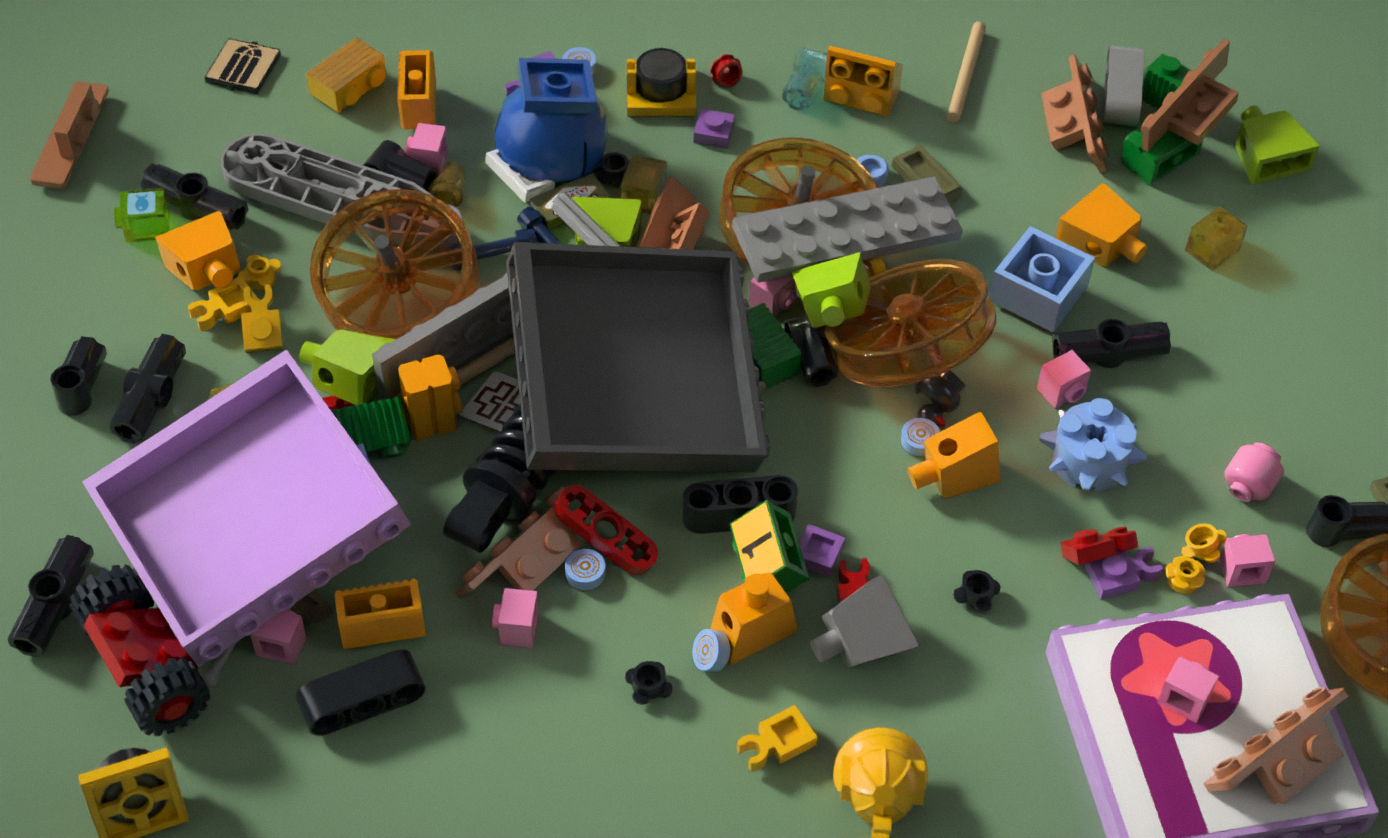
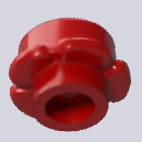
M724 54L716 59L710 69L711 74H713L712 81L724 87H731L737 84L743 74L740 60L734 58L732 54Z

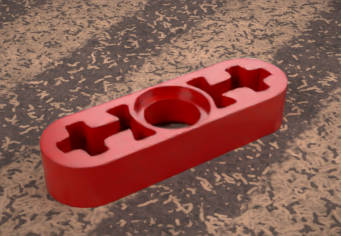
M570 485L562 490L555 502V513L561 522L627 573L642 575L650 570L658 557L657 546L651 538L585 487ZM577 499L581 502L579 509L572 512L567 507L570 502ZM593 510L596 514L587 525L584 521ZM600 521L610 522L616 529V537L613 539L602 538L596 531V523ZM625 535L629 539L619 550L616 546ZM638 548H640L645 553L643 554V557L638 562H636L631 558V556L634 553L633 551H636Z

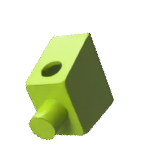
M1253 105L1242 112V122L1235 141V147L1252 185L1312 170L1319 144L1287 111L1281 110L1264 115L1258 106Z
M573 196V200L619 246H636L641 230V199ZM574 232L576 245H587Z
M860 252L792 271L803 307L812 327L817 328L824 325L835 327L840 325L843 320L857 317L864 313L871 283Z
M337 330L322 345L310 341L304 342L300 350L299 360L301 363L312 366V384L315 388L354 405L364 404L378 392L372 353L379 350L384 344L391 343L396 339L347 330Z

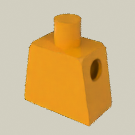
M1104 183L1100 184L1059 219L1056 239L1095 257L1094 263L1102 267L1108 266L1120 255L1136 264L1144 257L1148 250V246L1137 239L1142 222L1141 216Z
M220 211L155 237L166 269L192 290H200L212 284L217 288H224L232 282L233 275L241 270L233 240Z
M978 412L927 438L924 442L926 461L907 468L910 481L916 490L934 483L943 498L960 495L1000 482L998 440L982 412Z
M766 572L764 574L749 575L743 584L723 593L719 597L710 629L722 631L728 637L730 643L728 663L732 665L796 633L797 625L790 598L773 574Z

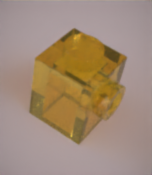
M1219 206L1191 227L1185 251L1213 271L1241 249L1248 226Z

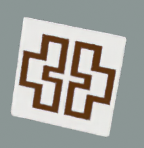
M494 371L465 406L463 413L459 415L501 432L504 423L513 416L514 410L520 405L518 379Z

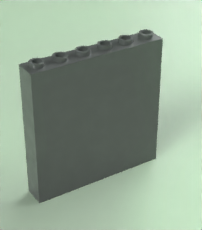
M514 242L506 265L527 470L756 472L764 459L769 455L770 440L768 435H764L762 423L765 407L763 401L759 400L758 397L759 369L753 364L754 337L751 332H748L747 325L749 304L747 299H743L742 293L744 271L741 266H738L735 251Z

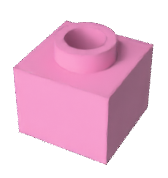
M418 123L414 137L409 136L407 140L406 155L437 168L438 176H441L448 153L446 126Z
M793 275L757 283L754 277L750 281L749 305L754 307L765 303L774 317L782 310L789 309L797 296Z
M1071 350L1042 365L1037 390L1055 409L1068 402H1077L1087 391L1091 369Z
M1241 534L1233 538H1227L1219 562L1227 587L1267 583L1275 559L1266 534L1254 536Z
M504 588L502 604L495 603L492 616V628L499 629L500 645L533 648L539 615L537 591Z
M291 610L280 612L261 625L254 633L250 634L256 656L295 665L307 638L302 616L297 615Z
M1179 656L1164 682L1157 703L1197 723L1211 698L1219 676L1210 672L1202 664L1190 662Z

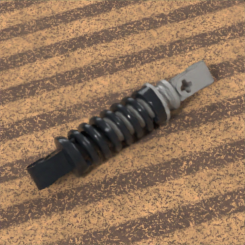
M521 404L514 410L513 416L504 423L501 432H498L492 439L491 445L481 453L479 461L469 466L464 472L463 484L467 493L460 503L451 510L444 524V536L479 553L484 552L488 548L494 535L505 521L519 522L526 518L531 506L536 501V492L542 491L547 486L548 477L553 476L558 471L527 470Z

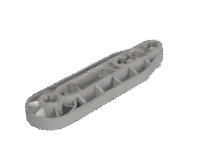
M264 133L247 134L234 139L224 148L220 156V166L224 182L229 189L240 195L373 241L378 236L385 235L390 243L394 245L426 247L446 254L448 253V248L464 242L465 229L461 212L457 208L443 203L414 182Z

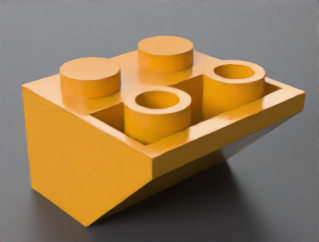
M829 45L823 100L889 117L900 90L903 65L894 61Z

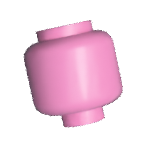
M1259 442L1253 445L1241 446L1224 471L1225 480L1230 486V493L1243 502H1250L1251 499L1256 501L1266 500L1284 474L1283 465L1280 462L1281 456L1270 446Z

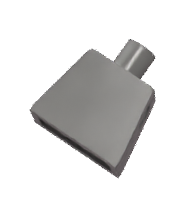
M883 574L866 583L822 616V621L828 632L810 640L812 650L821 663L840 655L847 669L897 655L918 646Z

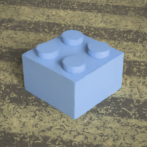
M1030 226L994 271L989 301L1054 333L1088 288L1095 257Z

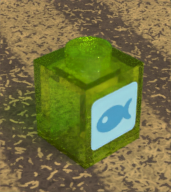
M164 188L120 192L119 207H114L113 210L116 229L122 228L126 243L156 240L155 237L170 231V211Z

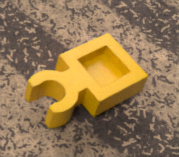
M239 276L224 288L216 287L209 290L210 300H198L187 307L190 318L194 319L204 315L196 319L198 328L202 332L211 329L216 324V321L221 318L228 325L240 319L241 313L252 312L251 307L248 306L244 299V288L248 287V284ZM252 291V298L255 300H259Z
M269 284L265 285V296L261 300L253 299L250 286L245 287L244 299L252 309V312L241 313L245 352L284 349L279 309L269 310V306L274 299L271 286Z
M793 705L760 722L758 727L759 736L748 734L741 737L737 742V752L739 754L747 750L758 752L748 762L749 770L757 771L766 765L768 757L772 755L782 764L815 747L818 737L796 705Z

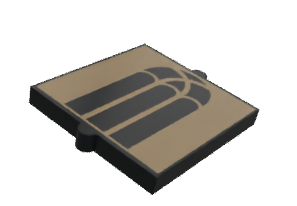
M228 38L204 77L205 82L228 87L230 91L236 89L258 94L279 59L281 52L279 49L258 45L257 42L248 43Z

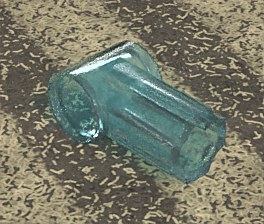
M805 46L799 49L793 73L782 92V99L788 103L790 108L801 111L805 107H810L821 85H825L827 53Z

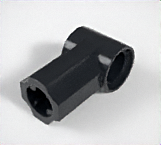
M389 140L383 141L363 164V166L414 182L430 194L434 190L436 180L438 179L437 168L408 157L402 147Z
M808 316L785 320V332L789 334L793 343H796L797 348L801 351L800 367L806 383H811L814 387L828 385L832 379L837 378L838 368L829 346L828 326L812 327Z
M81 336L78 341H74L63 365L55 369L51 374L50 381L58 409L64 414H81L88 410L92 404L90 391L107 355L106 347L92 337Z
M1336 495L1324 496L1319 500L1306 526V533L1314 543L1326 547L1336 545L1341 538L1388 537V504L1385 502L1349 503L1344 498Z

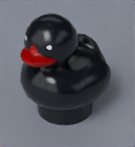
M945 365L937 372L928 371L923 373L915 385L916 394L923 393L932 402V404H925L920 407L916 418L929 419L937 426L943 427L946 426L943 413L953 412L958 408L960 404L959 392L966 386Z

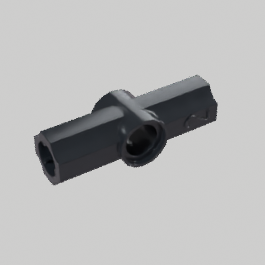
M153 163L145 169L140 183L142 191L155 192V197L179 207L185 218L195 221L220 211L229 230H238L245 222L248 212L247 202L209 186L206 177L196 172L182 174L161 164L155 165Z
M1107 319L1102 321L1097 329L1053 333L1052 337L1054 359L1073 350L1084 363L1095 362L1104 368L1119 367L1124 359L1169 354L1171 348L1170 331L1167 323L1162 321L1127 325L1118 319Z
M161 334L160 337L154 338L139 368H131L126 375L123 385V398L109 423L111 433L120 437L122 441L135 443L137 440H142L157 409H164L170 402L173 392V378L187 353L185 345L176 340L174 336Z
M66 535L65 538H59L44 569L34 574L29 581L28 589L30 596L7 638L11 647L19 650L24 655L32 657L44 654L59 622L68 617L72 612L70 607L72 603L71 596L74 594L94 554L91 545L86 544L79 537Z

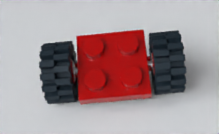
M112 565L110 572L103 568L98 570L99 576L94 578L91 574L85 578L88 582L86 585L79 584L76 587L78 593L72 594L70 607L85 634L93 641L118 687H133L126 690L125 695L127 698L124 700L140 730L149 736L152 733L154 736H161L164 730L167 734L175 732V727L180 725L181 729L188 725L186 721L190 718L196 720L200 716L197 711H204L208 706L206 701H210L211 697L209 688L197 670L198 665L183 648L159 607L150 608L154 607L153 597L135 568L132 569L131 566L124 565L121 569L119 565Z

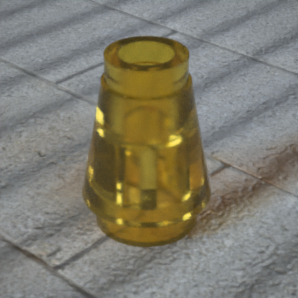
M454 161L447 163L430 185L428 193L445 204L455 208L458 207L463 201L466 173L464 166Z

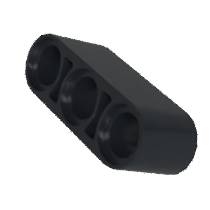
M782 475L692 483L683 493V523L689 531L698 534L731 531V522L766 500L791 513L792 520H794L796 517L798 487L791 478Z
M399 649L305 683L296 692V699L310 733L315 736H323L411 704L423 696L426 686L410 651Z

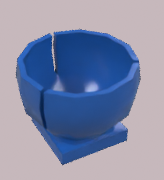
M519 58L518 75L520 86L505 98L494 131L495 146L499 151L500 157L505 163L510 165V168L527 178L547 179L557 183L577 180L581 176H587L600 166L608 138L607 116L597 102L590 61L582 59Z

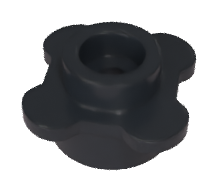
M610 152L601 158V167L594 171V175L599 181L606 180V182L614 184V186L622 187L627 184L629 173L635 171V164L629 161L622 153Z
M966 571L962 577V585L954 590L953 597L955 601L961 604L967 603L975 607L978 612H988L992 606L991 600L993 596L1000 593L1001 587L999 582L994 580L985 571ZM973 590H978L980 593L976 594Z
M645 661L626 672L625 680L632 686L634 691L633 700L637 704L645 705L650 699L657 697L667 698L672 694V684L666 681L665 667L660 662ZM651 681L653 684L648 686L645 682Z

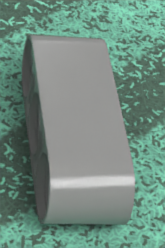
M1109 45L1105 67L1102 123L1131 127L1138 126L1142 105L1144 49Z

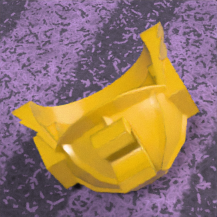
M877 727L857 733L842 746L835 760L833 780L837 790L840 792V800L850 801L854 811L866 822L872 823L871 838H889L891 824L906 816L913 805H923L928 783V765L922 749L911 737L895 729Z

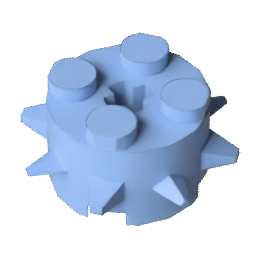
M1096 398L1091 402L1075 405L1068 411L1060 410L1058 412L1060 422L1057 430L1040 434L1039 441L1053 450L1052 464L1049 466V470L1052 472L1056 471L1057 475L1072 487L1076 488V484H1080L1084 491H1089L1092 487H1095L1094 492H1101L1114 488L1118 483L1123 486L1128 485L1129 483L1125 476L1128 466L1146 462L1147 454L1135 447L1136 424H1132L1129 418L1113 407V404L1107 399Z

